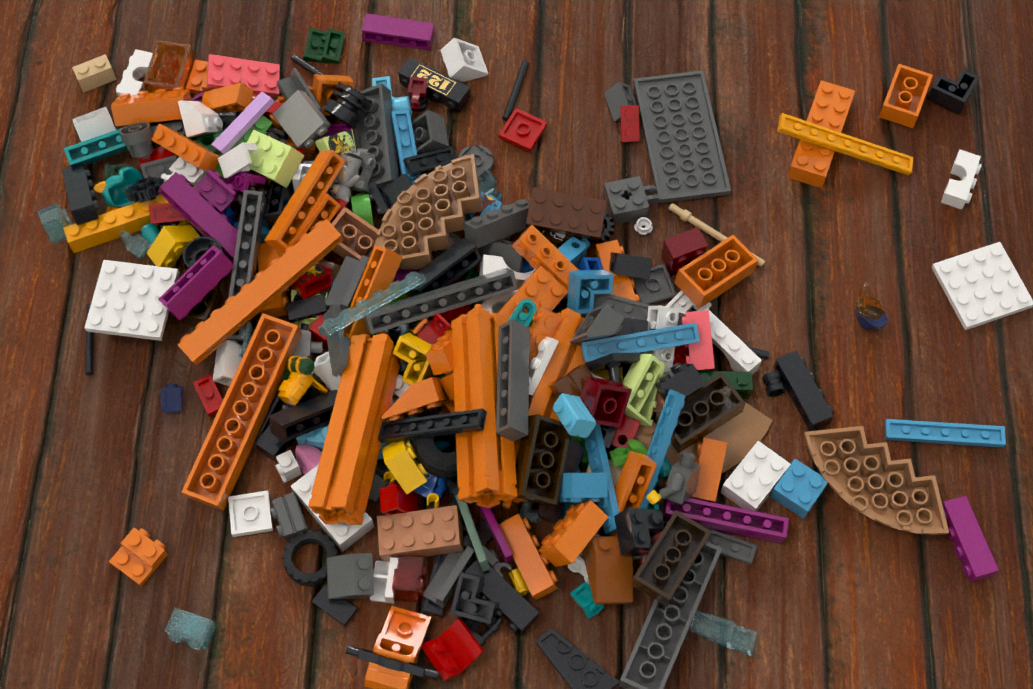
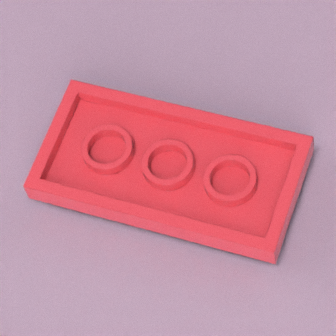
M209 54L207 88L217 89L241 82L254 90V94L259 95L263 92L270 97L278 98L279 89L276 84L280 75L279 64Z

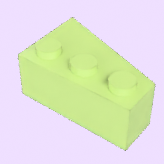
M639 353L640 361L632 363L623 380V384L632 389L624 415L641 422V425L652 426L653 420H651L653 408H656L657 404L655 401L657 393L655 384L659 382L658 378L663 375L665 364L652 354Z

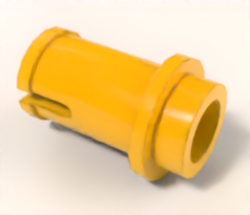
M519 568L509 572L515 590L521 596L528 594L529 589Z

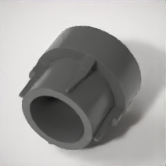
M134 123L119 131L124 145H127L131 157H143L154 151L151 141L153 132L150 123Z

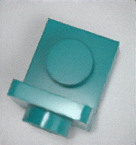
M586 581L570 592L572 599L583 609L588 619L597 615L604 608V604L594 603L591 587Z

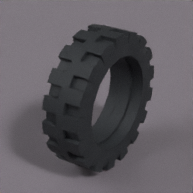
M307 530L305 533L299 532L297 533L298 536L295 538L293 536L289 540V544H286L284 547L285 551L282 555L284 568L288 576L294 582H298L299 585H308L309 587H313L314 584L321 585L327 579L326 563L317 572L303 573L295 567L294 556L299 548L309 543L321 545L327 552V558L338 556L333 541L330 540V537L326 534L323 535L320 531L313 532L312 530Z

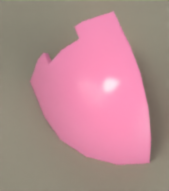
M302 444L296 445L295 454L299 468L304 475L319 464L322 452L311 445Z

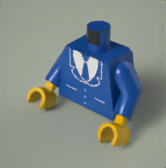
M391 471L384 474L383 481L391 479L389 484L395 483L396 478ZM427 473V482L414 489L413 492L426 498L427 506H429L430 502H435L434 508H438L439 500L446 491V477L440 478Z

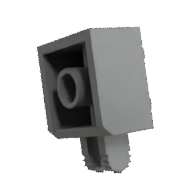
M640 176L604 183L603 196L607 201L606 206L609 216L613 217L612 222L617 225L636 221L641 217H648L649 205L655 204L660 200L658 195L646 196L656 192L657 188L655 185L643 186Z

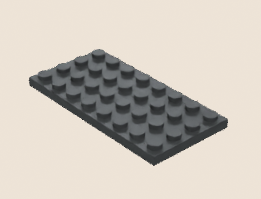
M704 71L635 78L633 84L639 105L654 184L657 188L656 194L660 198L658 203L730 195L731 187Z

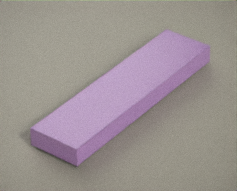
M261 92L212 143V146L222 154L227 153L275 101L270 96Z

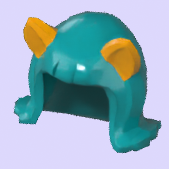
M127 166L119 171L120 175L111 176L106 181L99 182L93 187L96 192L101 193L102 199L106 202V213L136 203L128 201L125 195V190L129 189L128 187L132 186L135 183L134 181L143 179L142 173L134 167Z

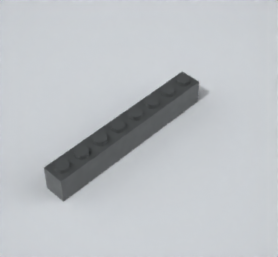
M244 190L229 297L236 296L240 292L241 287L246 283L250 284L256 276L264 220L263 215L267 199L264 193L260 191ZM249 321L227 340L246 344Z
M505 268L364 311L362 316L366 330L370 334H375L436 315L437 313H443L517 290L518 286L514 271Z

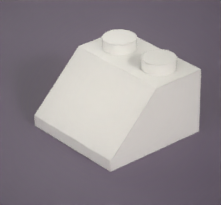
M453 38L440 50L450 78L465 82L488 75L479 46Z
M178 101L186 137H197L223 131V122L219 114L199 101Z
M106 107L72 119L81 142L116 130Z

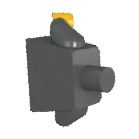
M684 452L682 458L672 466L669 477L665 481L666 487L661 489L659 494L653 490L646 496V499L651 504H655L663 498L681 505L696 492L701 467L698 463L694 462L695 455L690 452Z

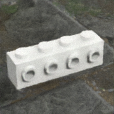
M649 306L647 331L677 326L679 309L666 306ZM675 346L646 351L644 354H652L665 364L664 375L670 372V367L673 366Z

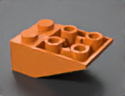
M431 377L413 383L382 415V419L397 421L406 417L405 414L416 415L424 412L423 408L426 407L427 409H434L443 406L442 402L447 401V397L439 381L440 378Z

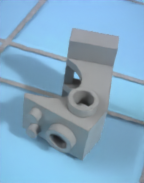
M350 148V151H345L344 153L363 160L359 168L360 172L361 167H363L360 181L350 187V189L369 194L371 191L368 187V182L376 166L375 154L368 153V149L358 148L355 151V148ZM335 178L333 182L339 184L337 178Z

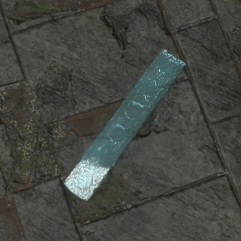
M411 272L405 276L406 279L391 283L388 289L373 293L372 298L357 302L356 307L351 310L348 308L339 313L340 316L335 319L329 318L322 322L323 325L318 327L320 334L328 337L427 281L424 274Z

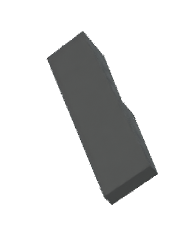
M333 303L323 315L332 375L337 377L347 366L350 339L344 336L347 310Z

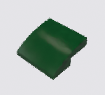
M310 28L303 60L326 64L339 63L345 33L329 28L327 32Z

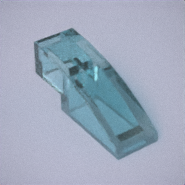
M696 610L690 627V631L749 656H752L758 639L756 631L737 626L736 622Z

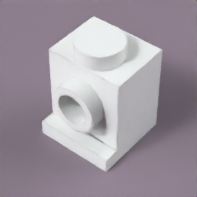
M291 450L276 456L278 464L275 467L284 483L302 475Z

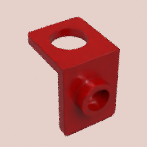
M437 313L417 334V337L433 345L438 341L439 337L444 335L446 330L451 328V325Z

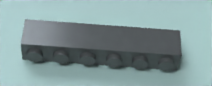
M513 319L499 326L496 434L511 441H516L528 435L530 328Z

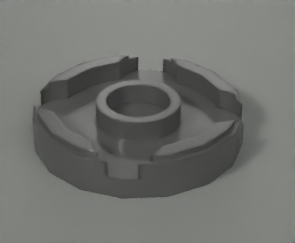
M471 145L460 152L458 158L474 154L478 178L485 177L493 169L494 159L492 152L482 145L473 147Z

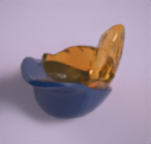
M865 281L858 294V304L855 309L857 321L866 330L883 328L888 322V317L880 302L870 296L871 289L868 282Z

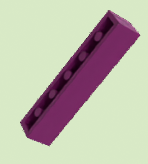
M175 172L160 186L158 192L205 237L215 239L221 245L225 256L234 263L238 228H234L224 214L220 215L215 210V205L210 201H206L197 188H192L184 175H179Z
M692 498L687 499L682 505L668 499L665 500L663 520L669 521L676 510L707 529L776 543H782L787 536L789 518Z

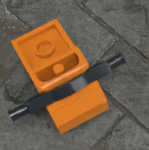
M391 606L373 651L347 646L345 654L353 655L358 659L369 662L365 677V687L372 689H408L413 675L438 679L439 671L417 664L418 655L431 622L430 616Z

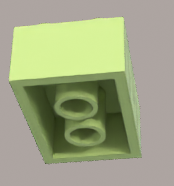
M253 130L247 143H256L258 150L250 155L252 161L249 165L250 170L287 188L304 155L289 145Z

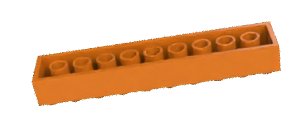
M262 313L183 487L182 493L187 498L224 511L228 497L231 496L286 372L287 360L293 356L302 336V331L298 325Z

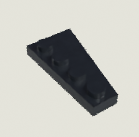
M551 628L535 640L537 646L570 689H613L619 684L620 681L610 676L602 667L596 665L587 655L577 650L573 644Z

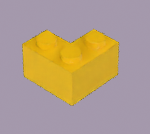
M192 225L163 226L147 254L156 266L173 268L180 255H183L187 244L200 236Z
M410 332L399 337L392 354L408 362L401 380L412 385L413 383L430 378L433 371L426 357V353L431 349V344Z
M410 440L391 442L382 448L386 466L406 494L427 482L426 474L428 472L421 463L418 464L415 460L417 456Z

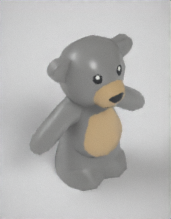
M340 154L345 163L336 176L339 184L332 185L330 191L333 199H343L348 204L351 197L350 187L360 181L358 174L363 160Z

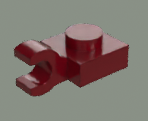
M410 77L407 92L408 96H412V109L419 110L420 97H426L428 78Z

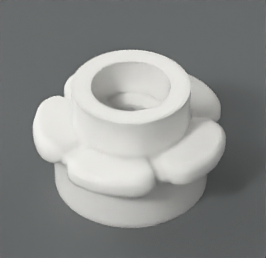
M641 217L636 221L634 228L639 234L646 235L652 231L653 226H651L650 219Z

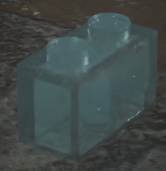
M59 203L37 211L42 226L52 244L67 239L63 227L73 223L66 209H61Z
M174 608L164 631L169 636V639L174 642L180 643L182 640L194 649L199 650L200 647L207 649L216 629V624L213 620Z

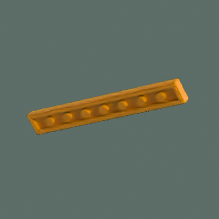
M784 113L779 116L777 132L908 176L912 173L914 157Z

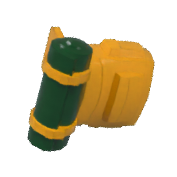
M299 356L288 358L287 369L291 374L287 380L281 383L277 395L282 401L289 405H296L310 385L319 392H328L326 388L310 375L315 368L314 362L310 358Z

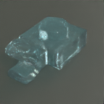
M124 230L119 235L122 238L121 241L126 244V250L139 260L147 254L152 245L139 234L133 237Z

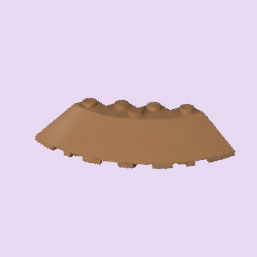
M474 154L451 160L452 163L442 167L439 165L431 173L421 175L408 190L402 191L397 197L395 204L385 213L382 219L383 223L377 231V239L374 246L388 248L403 256L398 269L419 270L433 261L432 251L450 248V232L464 230L465 214L483 211Z
M746 402L742 413L703 437L728 442L722 473L731 470L741 463L757 441H762L773 421ZM652 422V426L640 425L634 440L641 441L649 449L657 426L656 423ZM698 441L679 454L670 444L665 457L672 466L682 458L684 452L693 453L695 455L694 461H698L700 453L696 452ZM669 476L660 479L658 486L663 487V485H667L665 481Z
M863 426L804 432L809 452L821 475L831 488L857 511L883 525L898 530L929 535L949 534L935 475L915 477L911 459L891 461L887 442L867 444Z

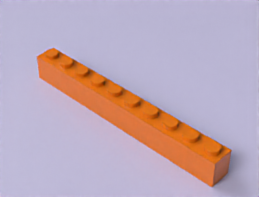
M327 219L316 223L313 227L314 229L309 234L305 233L302 235L299 242L294 246L288 247L282 257L274 259L270 263V267L265 271H260L250 284L246 283L243 285L236 296L229 297L222 308L215 309L210 314L211 317L200 322L195 327L196 330L181 338L178 346L196 366L343 241L342 235Z

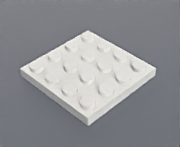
M1000 242L934 263L931 267L964 330L1033 307V300Z
M103 260L86 320L85 330L88 332L162 341L169 311L158 299L177 281L178 269Z

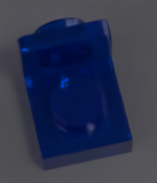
M176 383L166 384V388L160 389L162 412L183 411V387H178Z

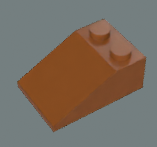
M593 536L582 550L594 603L631 604L633 602L632 556H622L620 554L618 536Z

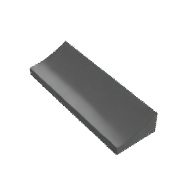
M381 83L360 91L371 103L369 106L360 104L366 109L365 113L356 110L355 113L361 119L354 129L356 151L358 148L368 149V153L375 154L376 166L372 171L368 184L375 182L380 188L399 177L397 148L391 119V111H393L391 90ZM363 167L360 169L359 176L362 173Z

